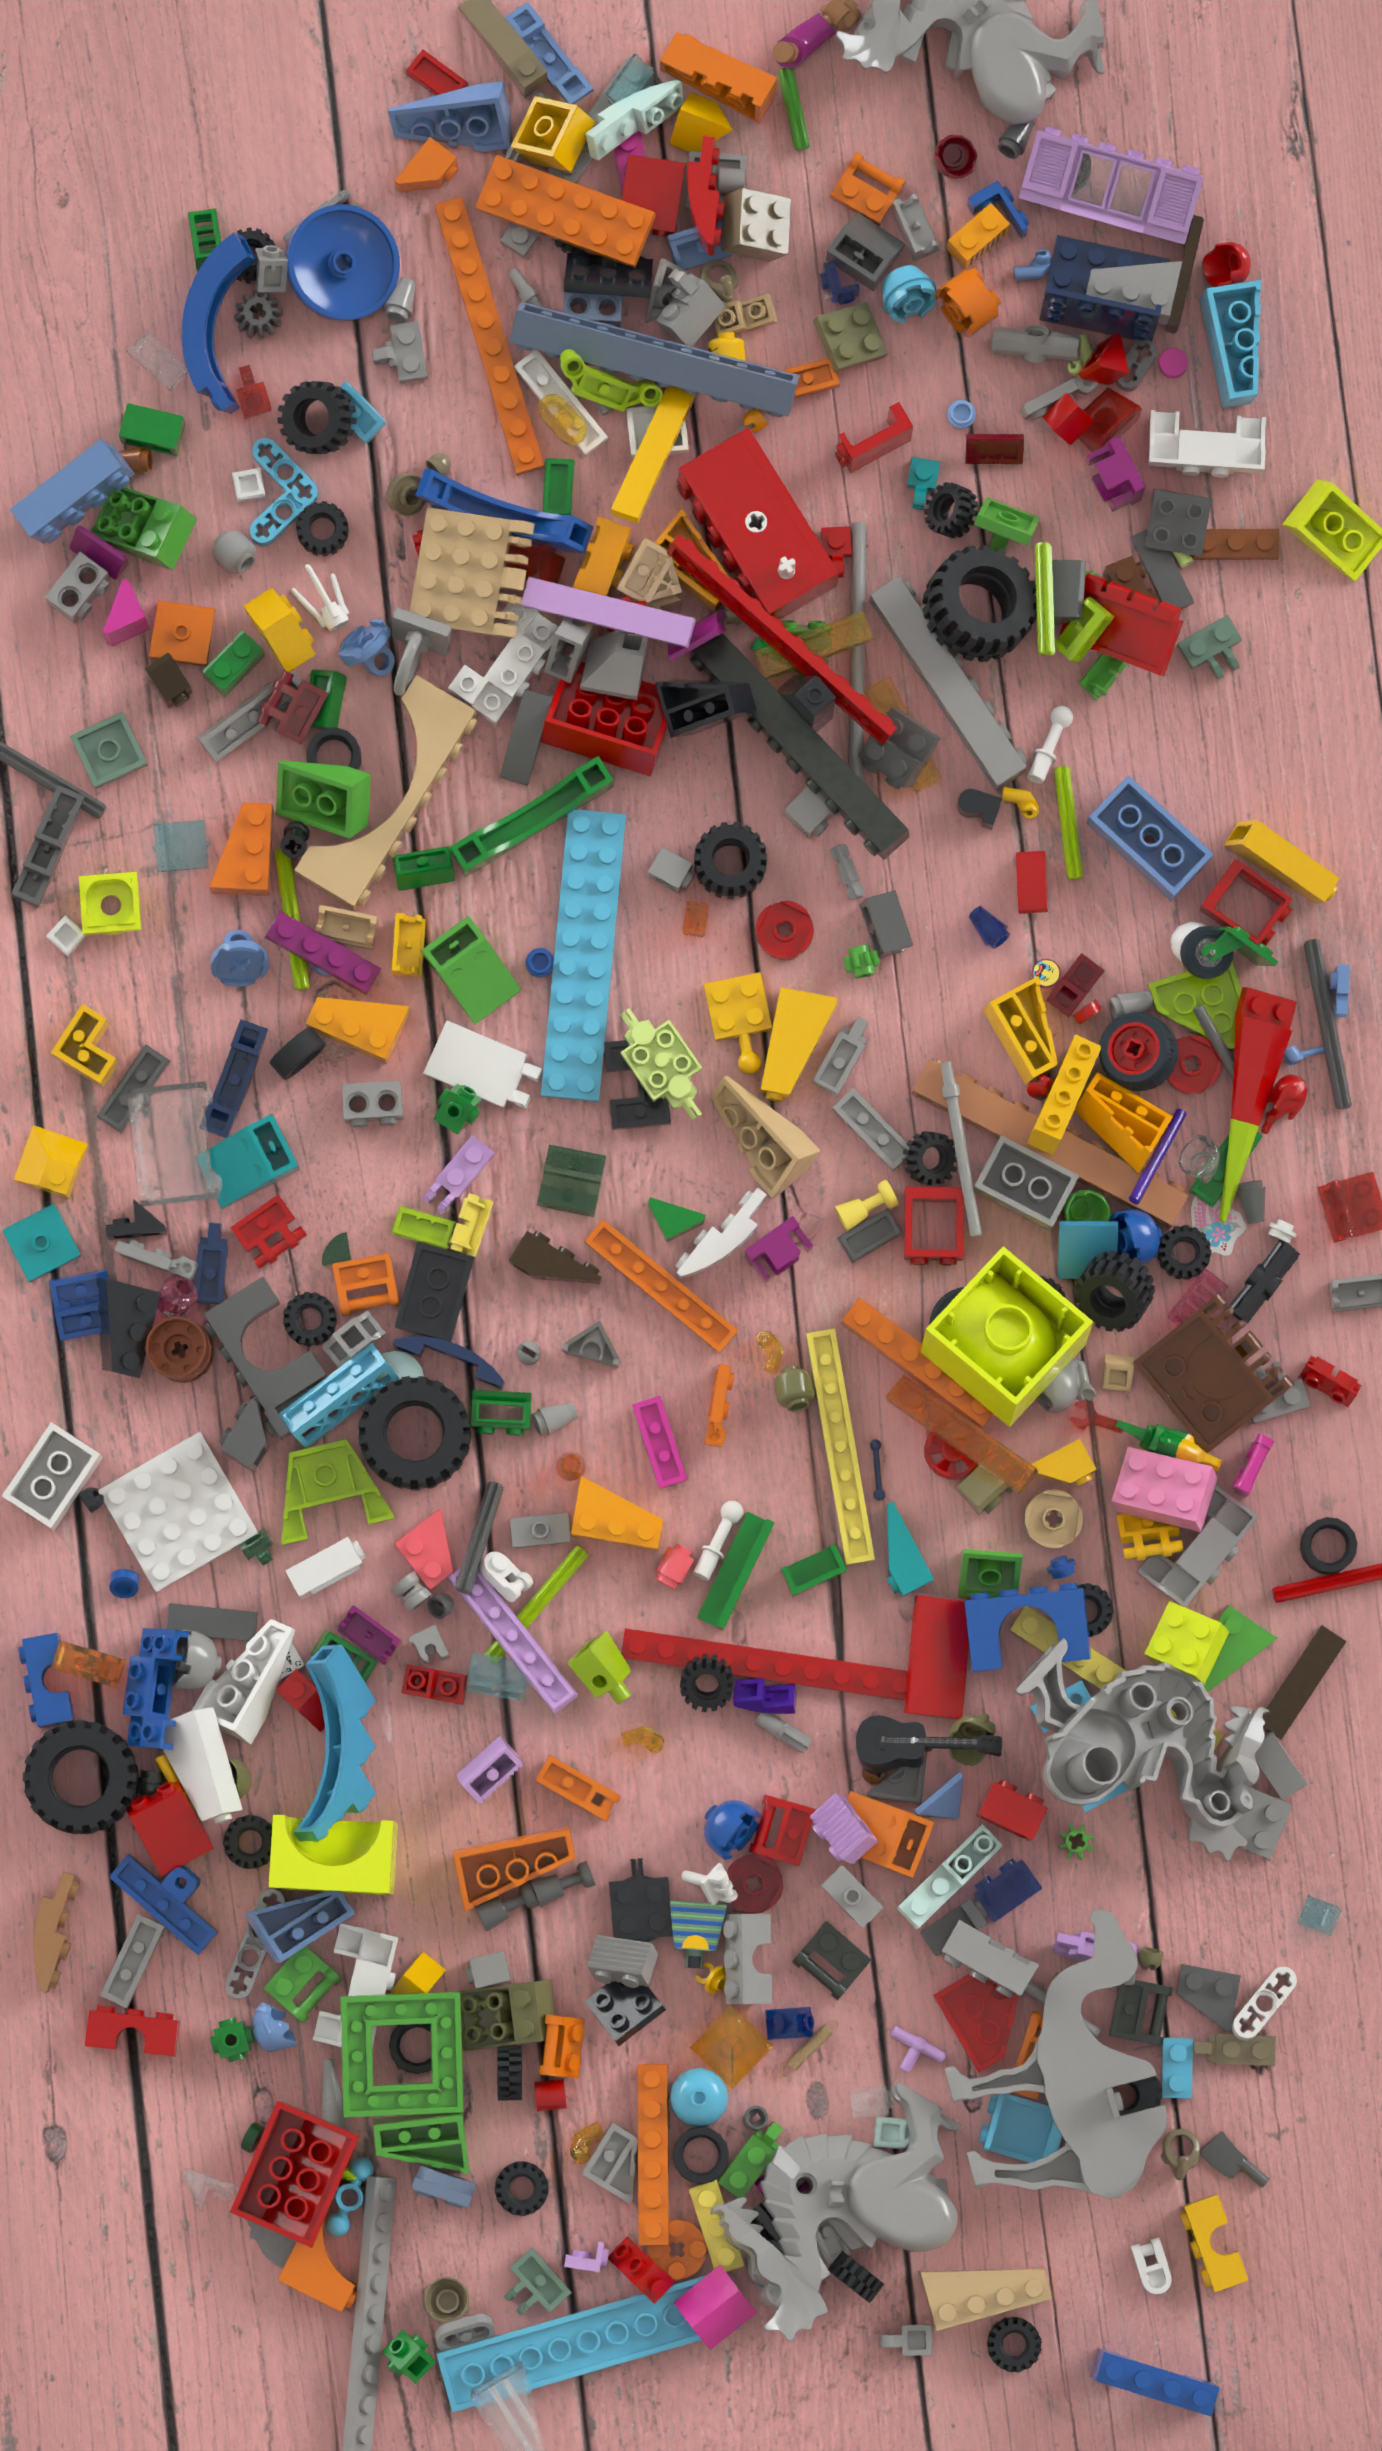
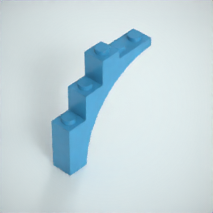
M342 1645L322 1646L305 1664L316 1685L322 1705L325 1723V1759L316 1796L306 1816L294 1831L298 1841L318 1842L328 1835V1830L336 1822L340 1821L346 1813L357 1814L368 1807V1802L376 1795L360 1768L368 1760L370 1753L376 1748L360 1719L368 1714V1709L376 1700Z

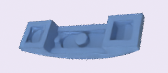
M529 2L505 17L546 69L548 82L566 103L574 105L594 91L578 67H574L547 31L544 22Z

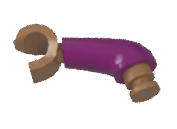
M831 0L828 4L824 5L820 9L825 15L824 17L819 13L794 28L775 44L773 57L776 62L788 69L798 67L816 49L836 34V31L833 29L834 26L841 32L848 31L861 18V12L857 8L856 2L854 0Z

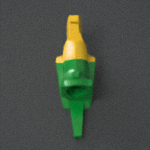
M1120 1420L1116 1422V1427L1140 1440L1139 1446L1148 1452L1212 1466L1215 1472L1219 1470L1223 1461L1202 1451L1198 1445L1194 1444V1437L1187 1433L1166 1428L1160 1424L1155 1426L1147 1425V1428L1144 1429Z

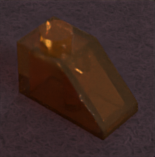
M59 1640L51 1669L98 1684L118 1688L126 1660Z

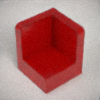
M1065 393L1042 416L1051 429L1070 446L1094 422L1093 418L1080 408L1068 393Z

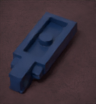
M209 1222L208 1238L201 1237L200 1244H198V1267L195 1274L194 1303L218 1305L224 1300L228 1246L227 1239H221V1223Z

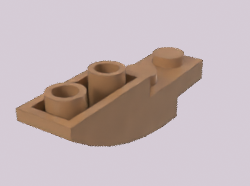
M64 1871L54 1899L42 1896L34 1929L33 1948L36 1977L40 1991L49 1993L50 1988L56 1989L61 1972L57 1971L61 1959L66 1960L71 1947V1943L67 1942L69 1936L58 1933L59 1927L64 1928L67 1923L70 1911H67L66 1907L69 1899H75L80 1883L75 1882L76 1875Z

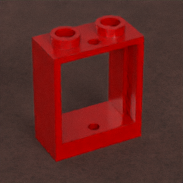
M1234 859L1199 910L1222 927L1229 926L1235 928L1238 926L1242 928L1215 909L1235 879L1240 877L1279 905L1257 937L1249 933V940L1256 945L1261 943L1266 946L1276 933L1271 929L1277 920L1283 923L1292 911L1288 906L1292 898L1240 861Z
M905 1187L904 1260H910L911 1265H928V1260H939V1265H957V1261H962L964 1258V1197L962 1187ZM913 1202H956L955 1250L912 1249Z

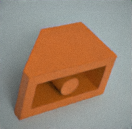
M429 137L395 179V189L399 192L440 188L445 181L449 183L456 176L459 170L456 168L458 166L457 157L433 138Z

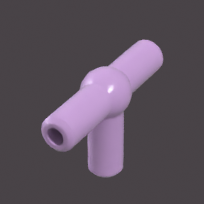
M898 2026L893 2027L890 2033L891 2037L910 2046L900 2065L901 2070L907 2073L911 2072L920 2053L939 2063L945 2060L946 2052L927 2043L923 2037L914 2036Z

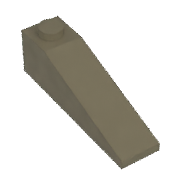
M467 0L458 6L459 10L524 98L548 82L546 69L490 0Z

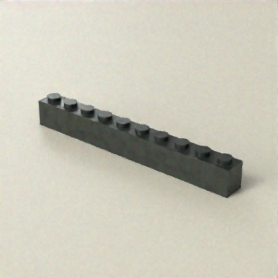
M723 633L690 651L691 658L689 660L699 672L704 670L710 676L709 681L750 684L757 711L747 714L749 717L747 719L748 724L755 732L759 733L762 731L768 737L766 742L775 753L778 754L781 751L786 756L787 760L785 762L795 774L799 772L803 774L807 779L805 784L814 794L820 792L826 798L824 802L826 807L834 815L839 813L846 820L844 825L854 836L859 834L865 840L863 845L873 856L878 854L885 860L910 838L908 828Z

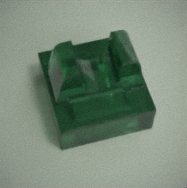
M265 1528L240 1544L241 1550L248 1560L256 1556L263 1566L273 1560L268 1550V1547L272 1546L273 1542Z

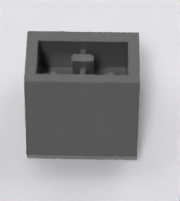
M857 213L842 228L828 248L826 261L874 292L906 244L860 213Z
M251 1399L248 1404L242 1403L235 1415L238 1421L233 1429L228 1427L225 1430L219 1443L222 1445L220 1450L224 1455L255 1472L268 1451L269 1444L259 1405Z

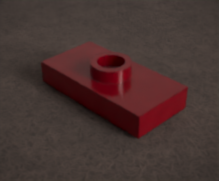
M966 434L965 464H1023L1024 434Z

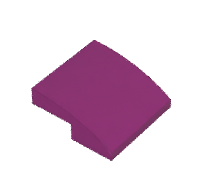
M723 608L695 622L688 648L668 643L669 660L672 662L727 631L722 623V620L727 618Z

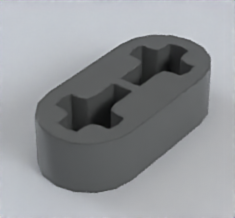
M1148 339L1146 341H1136L1126 355L1129 371L1132 367L1136 369L1133 376L1136 381L1130 380L1128 383H1125L1123 381L1124 377L1116 381L1117 386L1121 390L1133 391L1144 379L1157 354V348L1152 341ZM1144 347L1148 348V355L1151 357L1145 356L1141 363L1136 362L1139 355L1137 349L1143 350Z

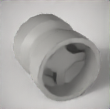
M414 1571L391 1588L397 1597L402 1598L404 1601L403 1606L408 1612L416 1609L432 1595L426 1587H422L419 1584V1578Z

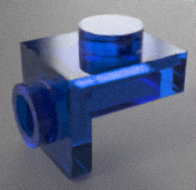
M835 261L823 263V273L819 274V280L822 290H828L831 303L839 302L842 305L853 302L855 297L859 296V284L842 287Z
M810 2007L765 2010L767 2040L813 2036L814 2018Z

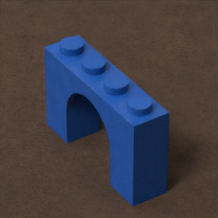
M1077 1583L1060 1584L1059 1591L1049 1592L1047 1586L1030 1588V1594L1018 1595V1589L1000 1591L1001 1597L989 1598L988 1592L971 1594V1600L965 1601L972 1672L1004 1668L1000 1640L1001 1626L1005 1618L1012 1611L1025 1606L1043 1610L1054 1621L1058 1633V1642L1064 1638L1068 1645L1062 1662L1092 1659L1084 1588H1077Z
M1101 2348L1098 2349L1090 2376L1097 2382L1211 2417L1220 2389L1219 2386L1212 2382L1186 2374L1180 2375Z

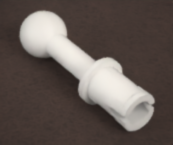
M1058 706L1050 714L1051 729L1043 748L1035 750L1034 755L1036 757L1027 775V779L1033 783L1042 784L1051 764L1055 763L1057 759L1053 751L1062 730L1069 727L1073 721V713L1066 706Z
M727 1501L722 1505L720 1525L710 1545H703L701 1548L703 1551L693 1571L694 1575L699 1579L709 1581L718 1560L724 1557L720 1549L732 1525L738 1523L744 1514L742 1505L737 1501Z

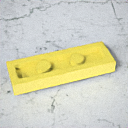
M717 2179L713 2182L689 2188L714 2269L721 2265L728 2272L743 2267L744 2263L740 2251L734 2248L724 2236V2228L719 2225L720 2217L717 2214H710L711 2209L717 2204H724Z

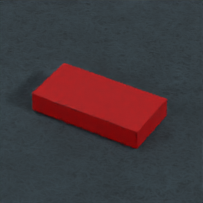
M423 49L405 71L406 75L435 96L469 86L466 80Z

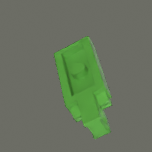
M773 2121L765 2133L759 2130L754 2135L752 2134L718 2183L737 2198L744 2197L774 2157L777 2147L780 2146L775 2142V2139L783 2128Z

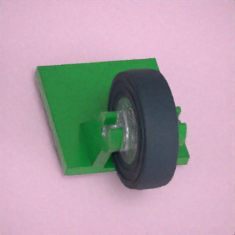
M1229 926L1198 927L1184 938L1180 949L1181 961L1186 970L1193 976L1202 979H1213L1225 973L1232 963L1235 950L1256 966H1276L1279 962L1271 956L1273 954L1272 950L1261 943H1258V945L1249 940L1250 934L1238 926L1235 928Z

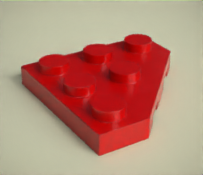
M968 1974L937 1992L933 1997L977 2072L980 2073L1005 2057L1019 1997L1013 1994L1010 1999L996 1991L997 1984L987 1979L984 1984Z

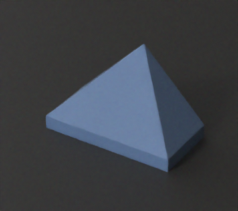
M960 1772L957 1773L913 1812L917 1816L959 1819L963 1775Z

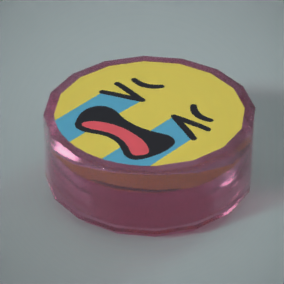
M1041 959L1036 962L1031 972L1032 979L1039 976L1040 988L1043 989L1054 987L1061 975L1058 964L1050 959Z

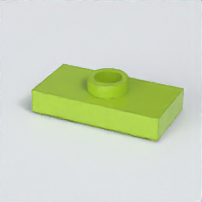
M399 1206L391 1235L448 1250L456 1222Z

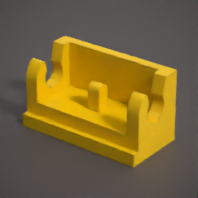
M396 913L392 957L393 976L422 977V949H424L426 919H423L421 915H415V917L406 916L404 913Z

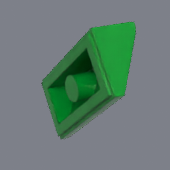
M312 670L310 683L326 691L328 695L310 728L319 730L338 728L347 681L345 675L337 671Z
M449 846L392 857L399 891L455 881Z

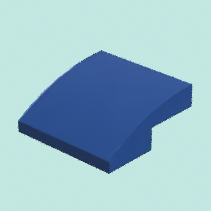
M107 1269L49 1280L60 1341L102 1333L101 1317L98 1312V1305H100L99 1287H97L96 1277L109 1279Z

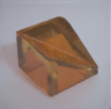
M686 901L683 934L698 937L705 936L709 907L707 904Z

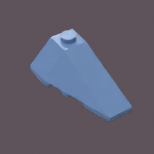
M504 81L476 84L388 109L394 137L426 142L431 137L435 141L448 143L447 146L474 147L475 151L481 152L509 149L512 143L510 105Z

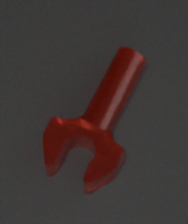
M1084 1400L1074 1404L1075 1407L1084 1409L1087 1412V1418L1083 1420L1077 1417H1070L1069 1420L1077 1429L1084 1431L1086 1427L1094 1424L1121 1434L1123 1433V1430L1115 1426L1116 1419L1098 1414L1095 1411L1093 1402Z

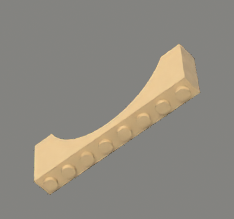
M418 675L415 676L401 699L402 705L413 724L417 739L416 768L413 780L403 801L383 824L357 840L334 846H309L294 870L296 876L356 911L359 905L363 907L372 893L369 891L370 886L374 880L379 882L387 869L384 866L389 856L393 858L396 856L402 845L399 841L404 832L410 833L417 821V818L414 816L420 807L424 809L428 805L433 795L430 793L433 785L442 782L448 771L445 768L450 758L453 760L457 758L463 747L460 742L465 734L469 736L472 734L478 723V720L475 719L477 716L475 709Z

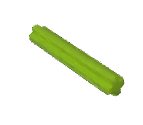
M1040 542L1035 545L1038 653L1041 656H1052L1055 654L1052 546L1047 542Z
M1060 766L1054 769L1066 872L1068 880H1079L1083 877L1070 768L1068 766Z

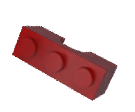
M97 2005L96 2011L89 2010L85 2046L115 2050L117 2049L118 2038L121 2032L133 2027L140 2030L144 2035V2053L176 2056L180 2021L173 2020L174 2014L156 2012V2018L145 2017L144 2010L128 2008L126 2014L114 2013L115 2007Z

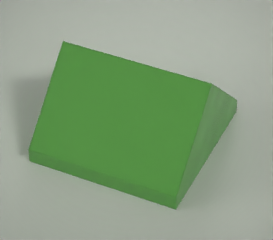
M963 1549L961 1552L958 1597L971 1598V1594L988 1592L989 1598L1001 1597L1000 1591L1019 1589L1023 1554Z

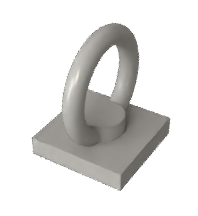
M398 607L396 608L393 615L392 638L403 641L406 645L395 678L394 693L396 695L403 696L407 691L417 670L422 652H428L429 650L445 657L447 656L451 644V626Z

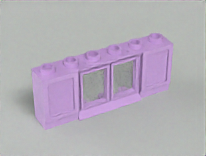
M1045 126L1044 131L1038 129L1019 199L1185 245L1204 175L1199 174L1200 169L1188 165H1183L1182 169L1171 166L1172 161L1156 157L1155 161L1143 159L1144 153L1128 149L1127 154L1116 151V145L1100 141L1099 146L1088 143L1089 138L1077 134H1072V138L1060 135L1061 130Z

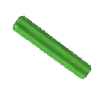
M782 68L779 70L778 76L794 149L796 151L806 150L809 148L810 143L794 69Z

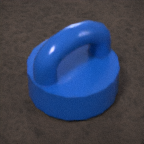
M128 1569L113 1571L109 1582L111 1593L120 1598L134 1596L139 1589V1575Z

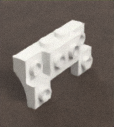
M1150 411L1148 466L1176 468V471H1182V474L1188 476H1197L1200 472L1211 473V476L1217 478L1228 477V474H1233L1234 472H1264L1266 417L1256 419L1237 416L1235 433L1179 431L1180 412Z
M507 604L502 611L519 615L518 622L499 620L503 624L516 626L515 639L509 641L486 675L482 677L464 665L448 687L450 692L462 699L495 726L500 722L517 697L521 699L524 690L529 689L531 684L528 681L534 673L539 675L545 667L547 661L544 658L551 649L554 634L558 629L557 625L539 614L538 610L523 607L521 604Z
M340 1923L334 1953L356 1958L348 1996L385 1994L386 1990L392 1991L396 1973L390 1971L398 1937ZM320 2010L313 2040L341 2047V2015ZM372 2026V2047L377 2026Z

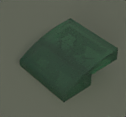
M549 1144L537 1206L594 1217L606 1156Z

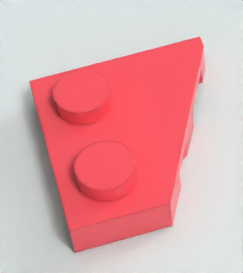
M439 1509L394 1543L430 1591L454 1573L443 1515Z

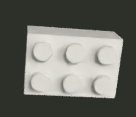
M51 1422L2 1497L55 1531L103 1459V1456Z

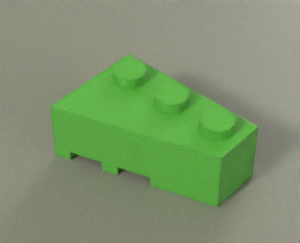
M463 2112L415 2114L374 2119L373 2130L377 2156L411 2163L417 2162L440 2169L446 2168L469 2174L470 2166Z

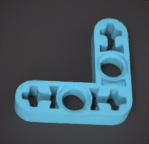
M261 438L255 442L252 448L254 460L285 492L255 519L250 526V535L253 542L259 546H268L298 520L300 512L302 513L307 505L310 507L313 505L312 503L317 501L318 490L316 484L273 440ZM262 446L265 449L271 447V455L276 460L272 469L269 468L272 465V461L267 456L259 457ZM287 465L294 470L293 476L290 479L283 480L278 477L277 471L281 466ZM298 480L303 489L306 490L310 487L311 498L308 499L304 496L300 499V491L293 484ZM282 505L289 506L293 511L291 517L286 520L279 519L276 516V510ZM272 516L274 522L280 527L276 529L273 524L268 529L269 537L266 538L262 535L258 538L257 528L259 526L263 529L270 524L268 517Z

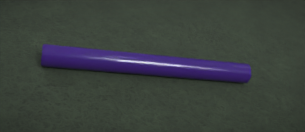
M1176 1109L1129 1197L1131 1203L1138 1205L1187 1115L1183 1109Z

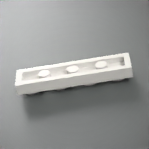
M535 349L514 366L515 371L585 457L608 440V436L538 350Z

